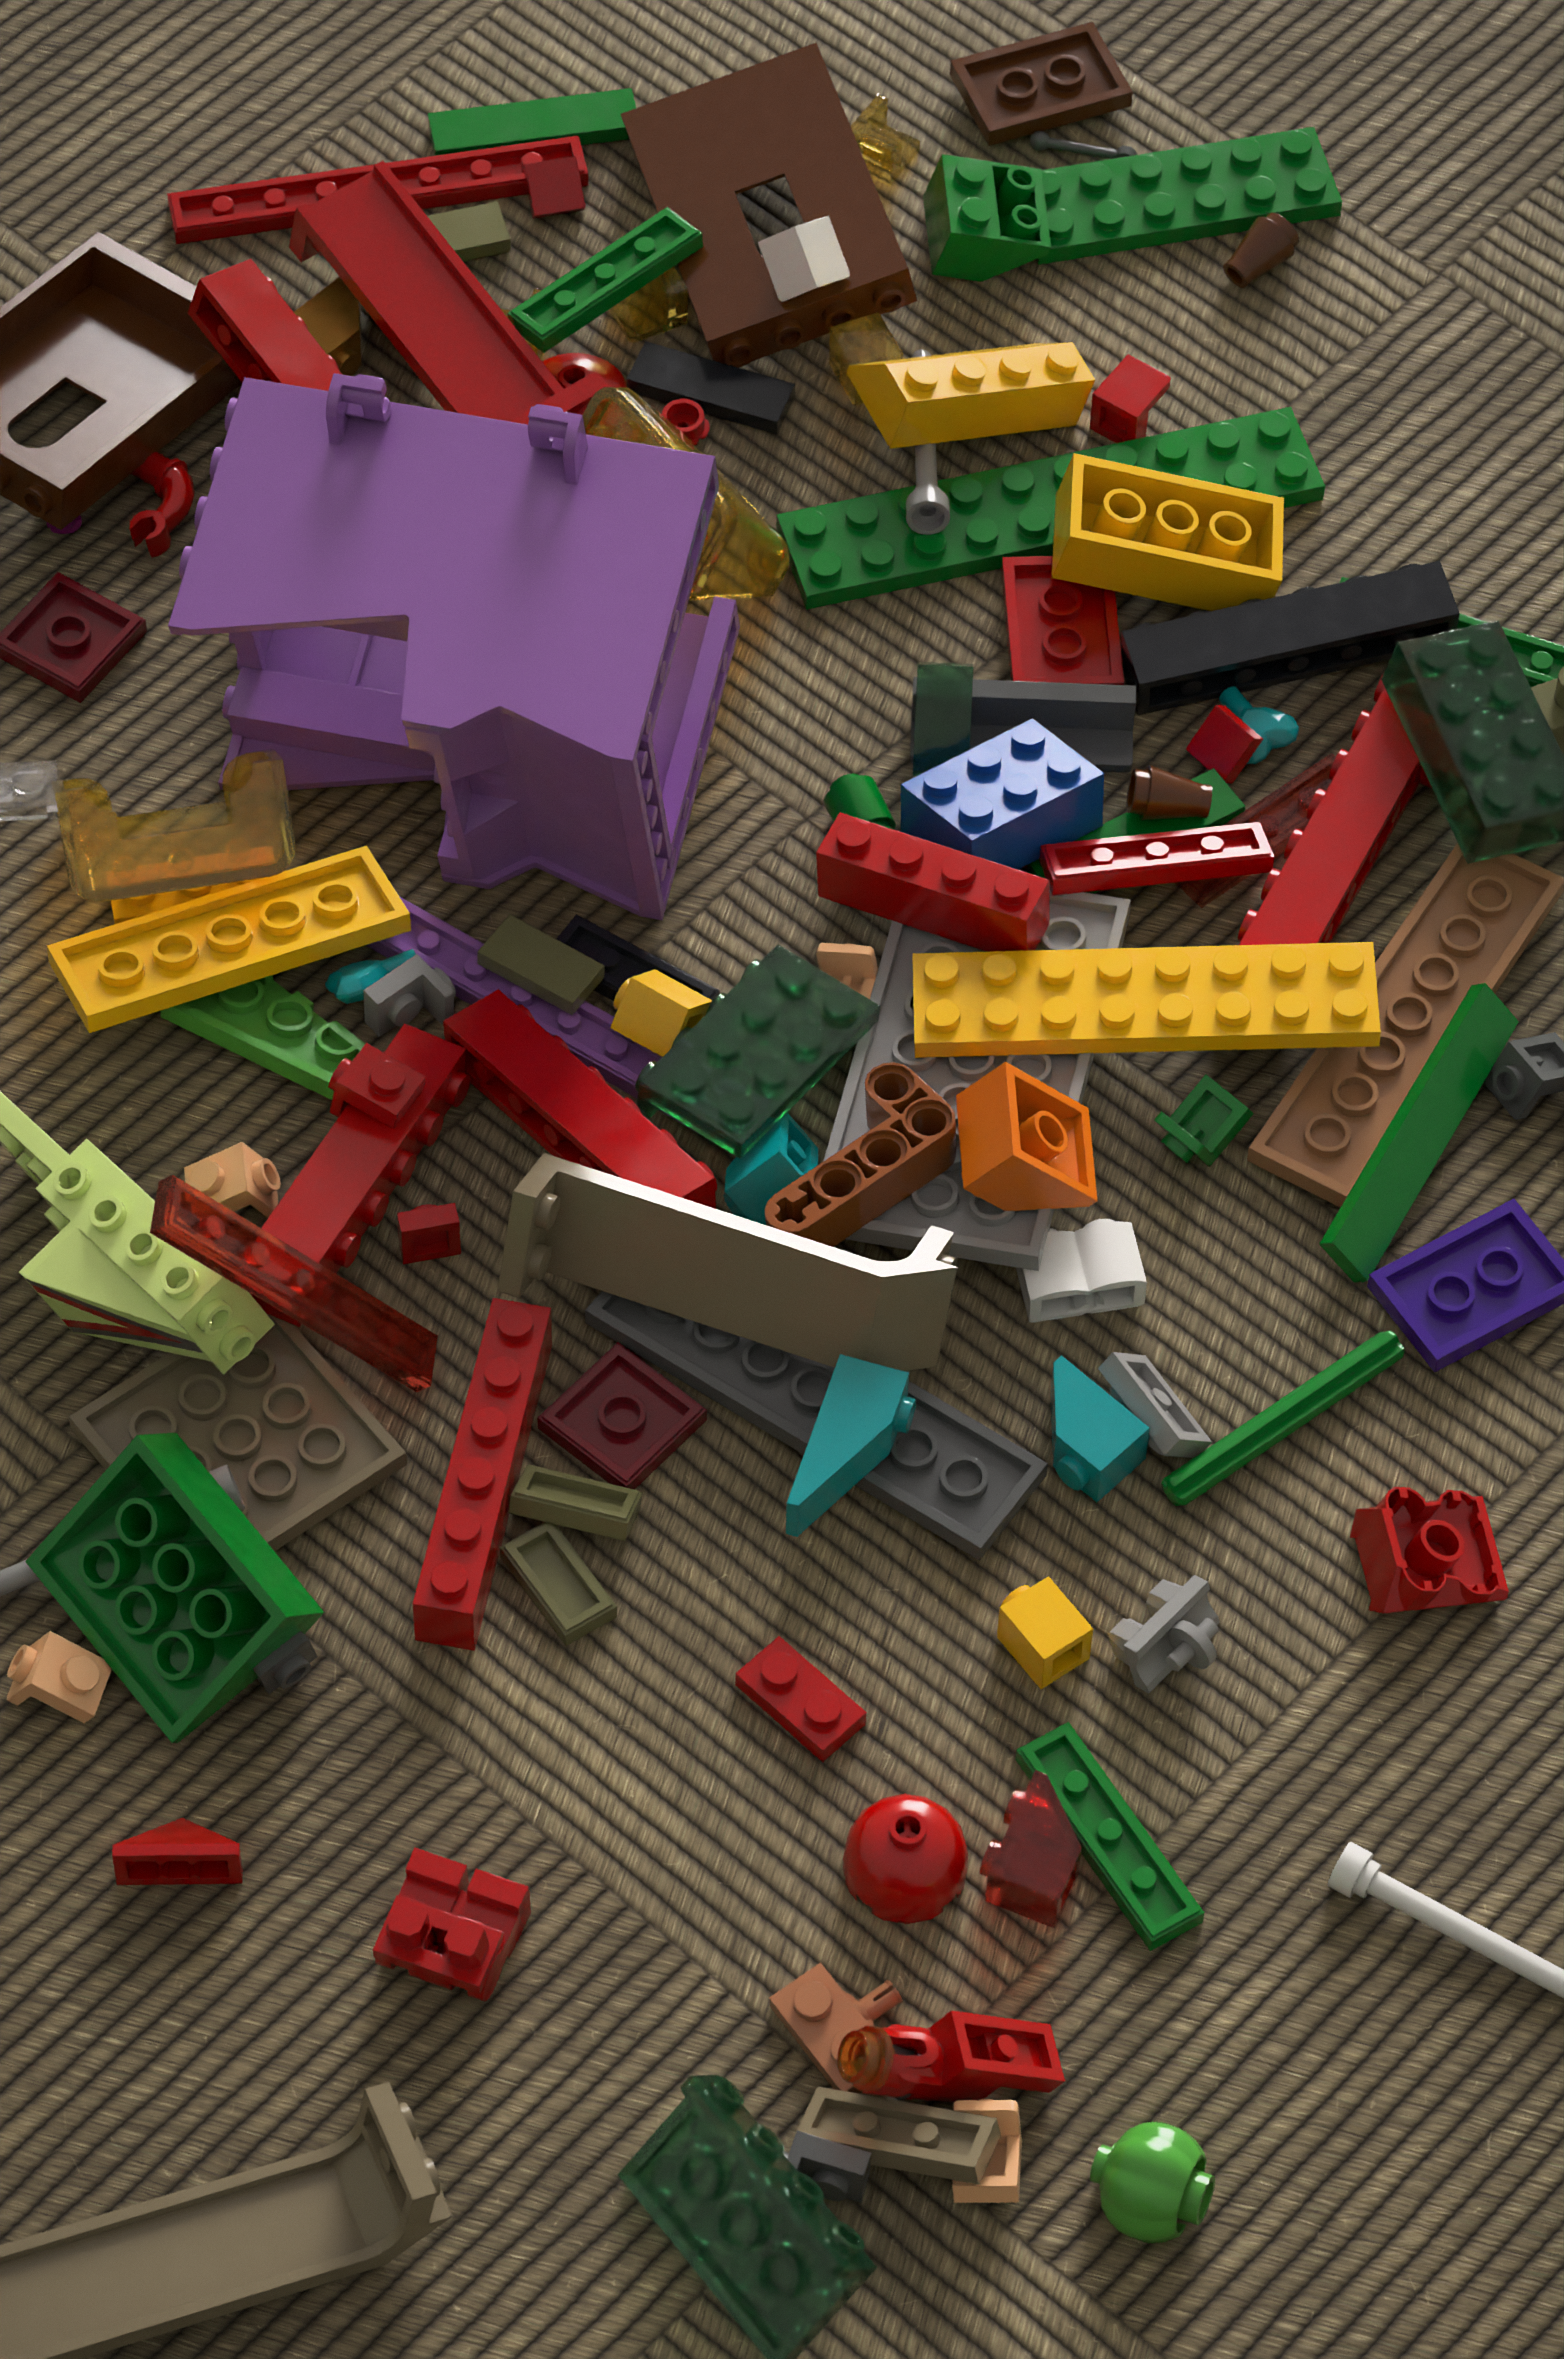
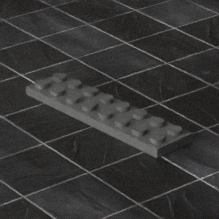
M601 1291L585 1310L586 1324L614 1341L619 1342L632 1352L804 1455L833 1375L834 1367ZM909 1381L908 1397L915 1398L917 1402L908 1433L898 1432L891 1453L855 1486L980 1561L1047 1476L1048 1463Z

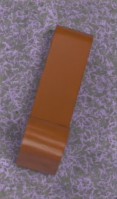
M892 1062L874 1067L865 1079L866 1119L870 1131L774 1194L768 1200L765 1207L766 1225L831 1247L836 1246L953 1165L956 1158L954 1110L907 1066Z

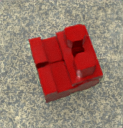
M414 1847L406 1867V1878L400 1893L396 1895L373 1948V1957L376 1964L392 1970L399 1966L408 1969L409 1975L450 1990H453L456 1986L468 1990V1996L484 2002L487 2001L499 1980L507 1957L511 1956L531 1914L529 1886L479 1869H475L469 1883L467 1865Z

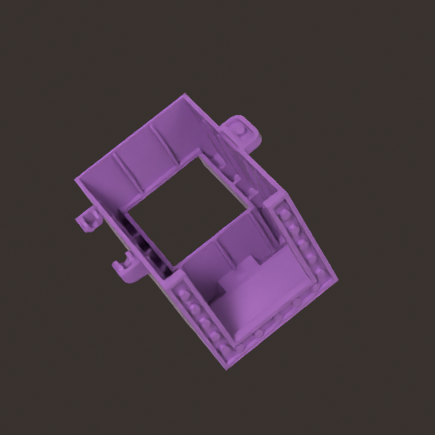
M334 373L329 391L244 377L238 398H231L227 405L225 414V430L227 435L223 447H216L212 454L210 463V479L212 484L208 497L201 496L197 503L195 511V529L197 533L193 546H185L181 555L179 576L182 582L168 624L171 634L181 636L182 634L229 633V641L235 644L238 653L237 668L240 672L236 686H228L223 700V717L229 720L233 735L218 782L220 790L237 793H255L434 780L435 783L441 785V809L446 811L444 833L437 854L443 881L491 889L532 868H539L640 917L663 920L740 629L737 603L733 599L714 596L709 617L685 613L719 489L715 456L586 435L583 416L581 414L563 412V409L560 407L537 404L534 407L531 406L527 425L390 402L385 397L387 389L385 381L380 377L362 374L353 377Z

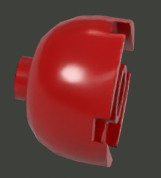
M901 1794L878 1800L864 1809L858 1816L847 1835L843 1856V1872L848 1891L855 1900L858 1896L864 1904L872 1908L871 1914L885 1921L911 1924L935 1918L943 1912V1906L950 1903L955 1896L958 1898L964 1889L969 1855L961 1825L948 1809L927 1797Z

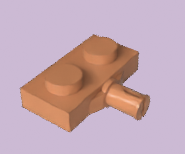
M821 1962L769 1997L771 2009L832 2088L857 2094L862 2090L858 2084L860 2080L856 2067L857 2064H853L855 2044L859 2036L869 2028H874V2020L903 2002L896 1988L893 1989V1984L889 1980H885L882 1985L860 2000H857L854 1996L840 1988Z

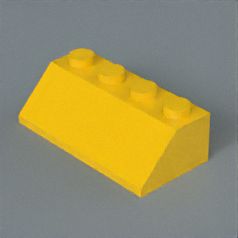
M1073 342L1035 343L849 365L846 372L890 449L1076 426L1095 382V378Z

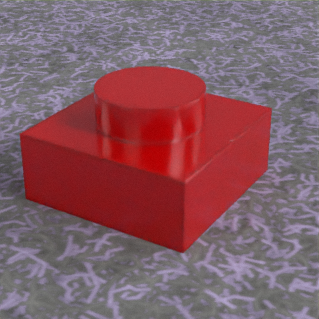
M455 1203L439 1206L425 1204L415 1207L410 1211L397 1213L399 1248L403 1265L461 1254L460 1222Z

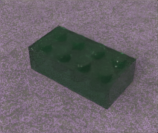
M1499 621L1398 642L1381 680L1467 863L1563 842L1564 756Z

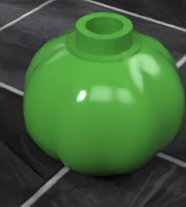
M1157 2121L1141 2123L1128 2129L1113 2147L1102 2144L1096 2153L1090 2172V2181L1100 2184L1101 2206L1108 2221L1122 2234L1145 2243H1162L1181 2236L1186 2225L1177 2223V2218L1200 2225L1208 2211L1215 2187V2176L1205 2173L1207 2158L1196 2140L1181 2128Z

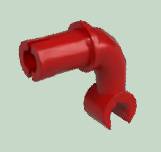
M154 452L131 474L154 487L156 495L162 498L161 505L156 510L139 512L132 518L129 526L134 546L137 547L145 539L151 558L160 556L171 546L169 533L188 515L195 495L193 479L188 473L186 463L181 459H169L159 452Z

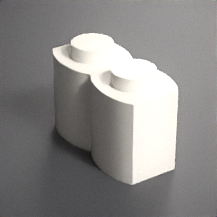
M1098 1219L1086 1224L1082 1229L1075 1232L1057 1231L1050 1228L1039 1271L1016 1267L1028 1320L1031 1323L1079 1316L1086 1313L1093 1314L1126 1309L1145 1304L1147 1281L1131 1222Z

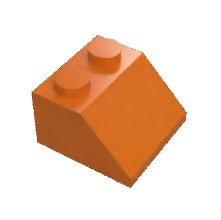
M1006 1061L956 1095L963 1189L1004 1211L1090 1207L1098 1201L1088 1107Z

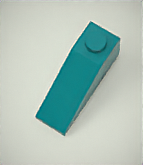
M839 1355L787 1500L786 1534L798 1537L891 1453L898 1432L908 1433L917 1402L915 1398L908 1397V1372Z

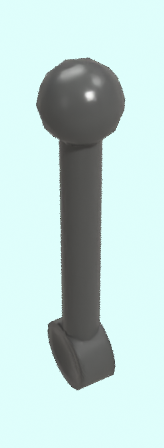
M1036 131L1030 137V144L1037 151L1052 148L1106 159L1137 155V152L1129 146H1121L1115 150L1051 138L1044 131Z

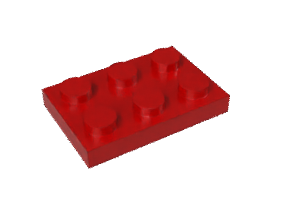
M1053 556L1002 557L1001 573L1011 681L1124 685L1115 591L1052 578Z

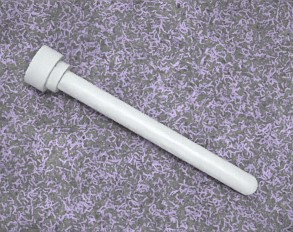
M1349 1842L1329 1878L1328 1887L1349 1898L1354 1893L1362 1898L1370 1894L1564 1998L1563 1969L1380 1872L1382 1865L1372 1860L1373 1853L1353 1842Z

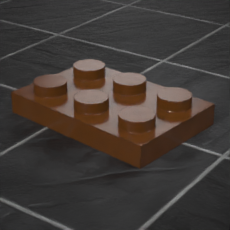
M1093 22L950 60V77L988 146L1027 136L1036 131H1045L1132 106L1133 91Z

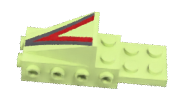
M0 1091V1144L17 1158L15 1162L38 1184L35 1189L51 1206L44 1213V1216L59 1231L19 1273L63 1323L75 1333L206 1360L214 1365L223 1375L236 1362L247 1357L255 1344L275 1324L233 1272L88 1139L84 1140L69 1155Z

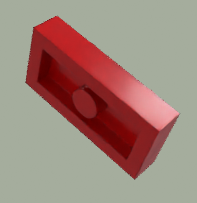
M780 1636L736 1672L735 1685L821 1762H824L866 1725L867 1712Z

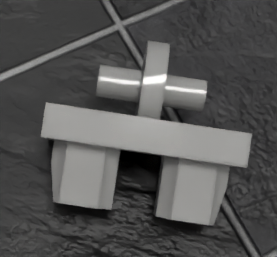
M1194 1575L1183 1586L1162 1579L1149 1592L1146 1601L1151 1618L1144 1625L1130 1618H1123L1109 1632L1113 1653L1130 1667L1134 1684L1137 1688L1150 1693L1172 1670L1180 1671L1187 1663L1199 1669H1206L1217 1658L1216 1649L1211 1639L1218 1633L1219 1628L1217 1625L1220 1621L1208 1601L1207 1593L1210 1590L1208 1581Z

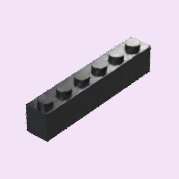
M1440 561L1423 565L1409 564L1396 571L1369 577L1359 575L1337 584L1319 588L1304 587L1294 591L1292 594L1264 600L1250 599L1233 607L1215 611H1196L1186 617L1160 623L1146 622L1139 624L1133 629L1122 631L1121 634L1123 673L1127 684L1136 686L1135 708L1138 715L1219 698L1224 690L1233 686L1237 687L1240 692H1246L1403 657L1404 654L1412 655L1426 652L1437 646L1447 644L1453 646L1456 645L1460 613Z

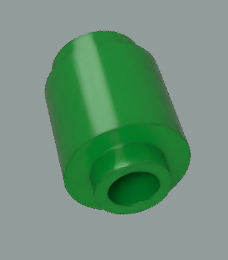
M852 773L838 778L831 784L828 793L824 797V806L833 823L839 812L895 830L896 823L872 777Z

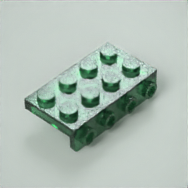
M778 944L762 960L755 959L744 971L740 982L728 994L723 992L716 996L710 1004L706 1015L693 1028L685 1027L675 1038L671 1049L658 1062L651 1061L643 1068L635 1084V1089L638 1091L637 1106L642 1115L647 1119L651 1118L661 1109L741 1159L878 1022L880 1005Z
M718 2074L689 2076L680 2087L685 2098L619 2172L618 2176L766 2359H796L878 2267L864 2252L865 2245L860 2235L852 2227L839 2221L823 2202L824 2194L821 2188L810 2177L798 2172L782 2153L784 2146L779 2137L766 2126L758 2124L744 2107V2097L740 2090L732 2082Z

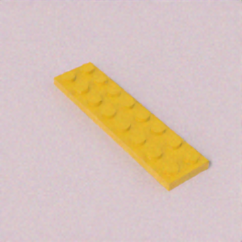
M1373 942L912 953L915 1058L1380 1046L1381 1029Z

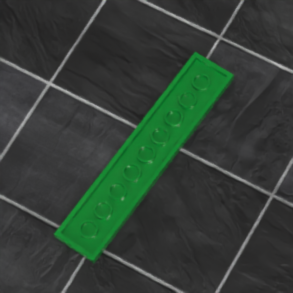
M1286 407L938 480V487L949 499L950 521L945 529L936 534L924 535L917 533L907 524L906 500L916 488V485L776 514V529L806 610L1001 569L1002 557L1053 556L1056 494L1074 453L1284 498V508L1323 500L1325 484L1292 408Z

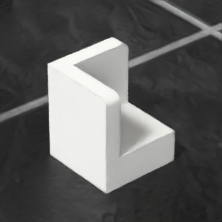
M829 216L794 226L758 242L777 296L782 302L816 288L843 280L850 275Z

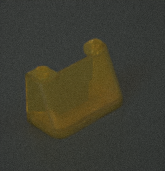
M604 387L598 390L591 398L582 415L586 435L703 454L683 432L627 387ZM717 469L719 489L688 601L714 599V596L722 598L773 596L789 567L787 544L770 523Z
M274 749L244 753L235 756L226 765L222 775L223 802L117 817L116 811H112L111 801L106 789L99 782L90 778H72L50 782L67 877L75 893L90 902H104L270 877L282 873L290 866L295 856V838L283 759Z

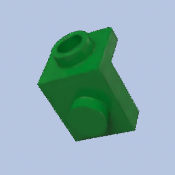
M1205 1074L1170 1118L1161 1111L1154 1121L1167 1133L1160 1142L1186 1163L1195 1155L1210 1167L1254 1113Z

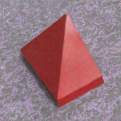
M184 1818L113 1844L112 1858L117 1885L243 1884L240 1844Z

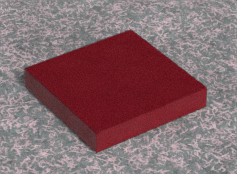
M57 572L0 632V659L81 703L147 633L146 620Z
M617 1342L537 1417L540 1431L606 1482L635 1490L707 1421V1409Z

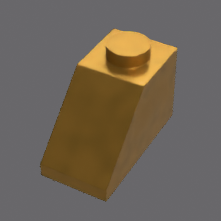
M338 277L294 311V313L303 319L308 331L325 353L336 361L340 372L343 375L353 376L362 365L361 306L343 280Z

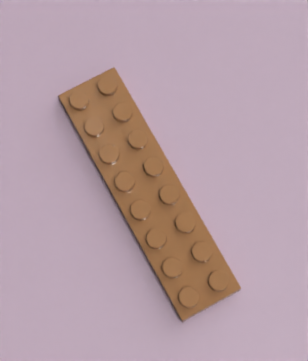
M1465 831L1375 962L1381 1029L1380 1046L1317 1048L1250 1145L1247 1161L1341 1207L1471 985L1486 983L1494 993L1497 992L1562 895L1564 878Z

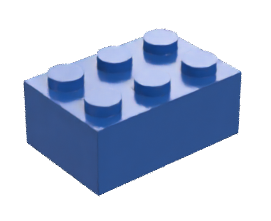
M1032 718L902 783L901 832L1014 869H1020L1040 858V845L1072 842L1103 826L1104 773Z

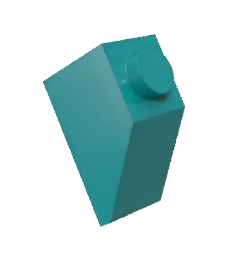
M782 1106L772 1113L726 1168L725 1194L723 1196L728 1208L736 1216L766 1225L765 1207L768 1200L818 1165L819 1148Z
M1062 1355L1054 1361L1050 1391L1053 1467H1055L1057 1474L1067 1486L1076 1491L1082 1490L1095 1502H1098L1146 1459L1150 1428Z

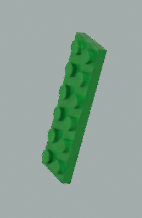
M1314 126L1041 170L1051 249L1047 255L1036 259L1038 265L1249 231L1258 217H1266L1272 212L1283 216L1291 224L1337 217L1341 215L1342 199Z

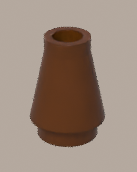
M1274 212L1269 213L1266 217H1258L1232 257L1223 265L1227 278L1236 286L1245 288L1256 278L1293 257L1295 253L1294 247L1299 243V236L1295 228L1287 219Z
M1148 765L1146 770L1133 769L1127 791V812L1138 814L1141 821L1186 817L1207 818L1212 802V786L1197 783Z

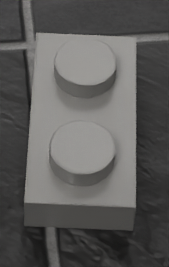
M1112 1352L1099 1366V1371L1111 1385L1109 1389L1111 1396L1150 1428L1148 1445L1157 1453L1166 1457L1194 1458L1205 1451L1212 1443L1146 1355Z

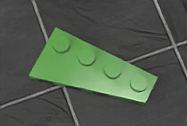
M274 975L161 1010V1018L330 1100L333 1098L334 1091L329 1089L328 1085L335 1069L344 1058L352 1061L365 1045L362 1040L337 1021L327 1022L313 1011L314 1003L299 991L293 994L289 993L273 980Z

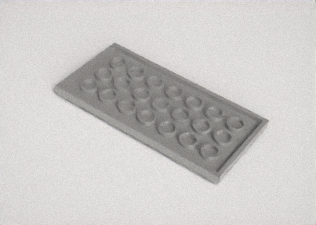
M1050 891V924L1036 950L1122 948L1130 918L1131 900L1085 892L1052 896ZM892 921L823 1161L870 1131L866 1119L865 1079L874 1067L892 1062L903 1064L913 1070L954 1110L956 1158L953 1165L944 1173L913 1192L876 1219L867 1223L846 1238V1240L914 1251L932 1225L954 1232L949 1256L1039 1271L1055 1209L1004 1211L963 1189L956 1095L1006 1061L1082 1104L1095 1053L915 1058L912 953L987 951Z

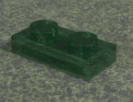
M917 662L913 776H918L970 750L973 664Z

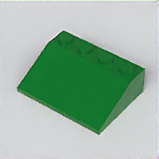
M176 1432L136 1435L25 1561L171 1743L180 1742L256 1680L257 1676L253 1669L257 1664L298 1632L302 1631L305 1634L325 1613Z

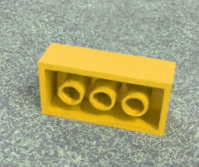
M1074 453L1056 494L1052 578L1207 611L1237 606L1250 599L1264 600L1273 598L1282 583L1284 498Z

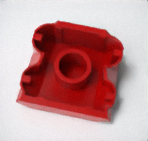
M1393 1487L1376 1507L1356 1509L1350 1538H1355L1371 1599L1369 1611L1384 1614L1507 1599L1509 1590L1483 1496H1471L1464 1491L1447 1490L1437 1500L1425 1501L1418 1492L1411 1488Z

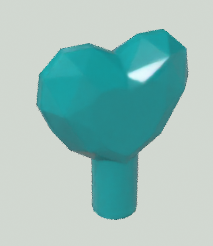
M1234 686L1227 688L1221 693L1219 697L1220 703L1229 708L1263 738L1247 764H1257L1264 760L1271 750L1286 747L1296 741L1299 726L1293 716L1268 707L1253 708L1238 688Z
M410 949L384 960H365L343 966L329 975L325 987L345 1004L364 1000V989L415 956L416 953L413 949Z

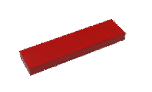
M1260 822L1040 845V864L1046 879L1050 880L1052 896L1269 873L1273 869L1274 855Z

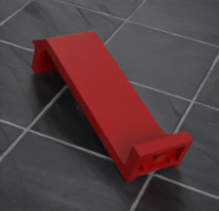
M383 160L374 165L372 172L309 206L304 203L296 207L289 243L291 251L300 262L316 254L325 257L445 411L528 425L531 406L534 407L537 404L560 407L563 409V412L581 414L586 435L603 437L614 431L603 417V407L610 386L598 371H594L564 389Z

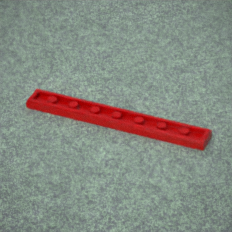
M579 136L386 163L421 209L528 195L523 168L525 164L574 156L577 157L582 187L588 186V170ZM375 164L168 193V208L176 244L292 228L296 207L304 203L309 206L372 172Z

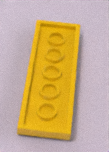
M366 845L47 945L49 964L87 1031L92 1033L411 931V918L408 909Z

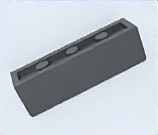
M913 677L910 761L913 764L940 765L1033 718L1102 772L1128 773L1132 770L1136 686Z

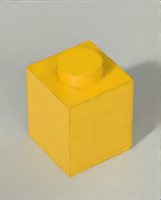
M654 969L628 978L621 985L614 999L613 1006L617 1009L610 1028L669 1060L692 1051L713 1001Z
M1049 1576L1032 1587L1023 1585L1015 1589L1004 1599L999 1607L997 1638L1040 1689L1045 1688L1090 1659L1093 1628Z

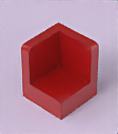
M1127 354L1092 393L1089 429L1115 443L1146 437L1148 412L1170 388V376Z

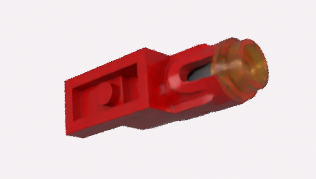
M952 2010L930 2028L899 2024L890 2025L888 2028L864 2026L858 2031H851L845 2035L840 2043L837 2054L838 2070L846 2082L851 2083L863 2093L895 2098L896 2100H938L953 2103L958 2100L985 2099L999 2087L1051 2093L1065 2082L1051 2024Z

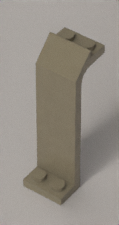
M543 1153L513 1191L497 1291L520 1298L534 1279L541 1280L547 1272L834 1368L841 1354L901 1371L937 1367L958 1267H956L957 1258L949 1256L954 1232L932 1225L909 1257L893 1262L876 1261Z
M390 2082L366 2088L355 2126L344 2137L326 2147L0 2245V2359H84L386 2265L453 2217L441 2190L436 2167L433 2161L427 2158L418 2137L415 2120L409 2106L405 2102L398 2103Z

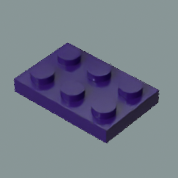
M1512 1199L1370 1273L1367 1287L1435 1373L1563 1305L1564 1259L1518 1202Z

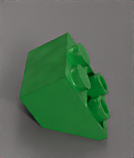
M946 154L941 155L923 195L932 275L983 282L1049 253L1051 241L1041 169Z

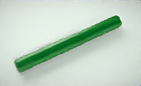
M1391 1330L1379 1332L1163 1478L1161 1483L1162 1489L1169 1501L1175 1506L1187 1505L1402 1359L1405 1350L1399 1342L1397 1335Z

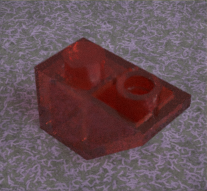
M1035 1770L1026 1791L1016 1788L1013 1792L1003 1819V1823L1010 1826L1002 1842L992 1839L980 1867V1874L987 1877L986 1902L1055 1928L1078 1879L1082 1847L1047 1774Z

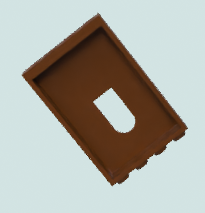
M817 43L621 114L633 153L656 213L668 207L702 232L703 247L676 266L713 361L724 363L728 366L743 367L757 359L785 349L795 348L801 343L834 331L844 330L853 324L875 316L894 312L905 305L917 301L908 266ZM786 177L803 223L829 216L850 275L843 280L816 288L782 302L777 296L764 258L756 248L736 194Z
M97 232L0 307L1 496L24 508L31 515L39 517L62 530L140 467L152 453L161 450L242 384L237 375L187 313L196 290L195 285L104 234ZM65 381L104 403L57 442L47 447L29 448L22 446L12 440L8 433L10 425Z

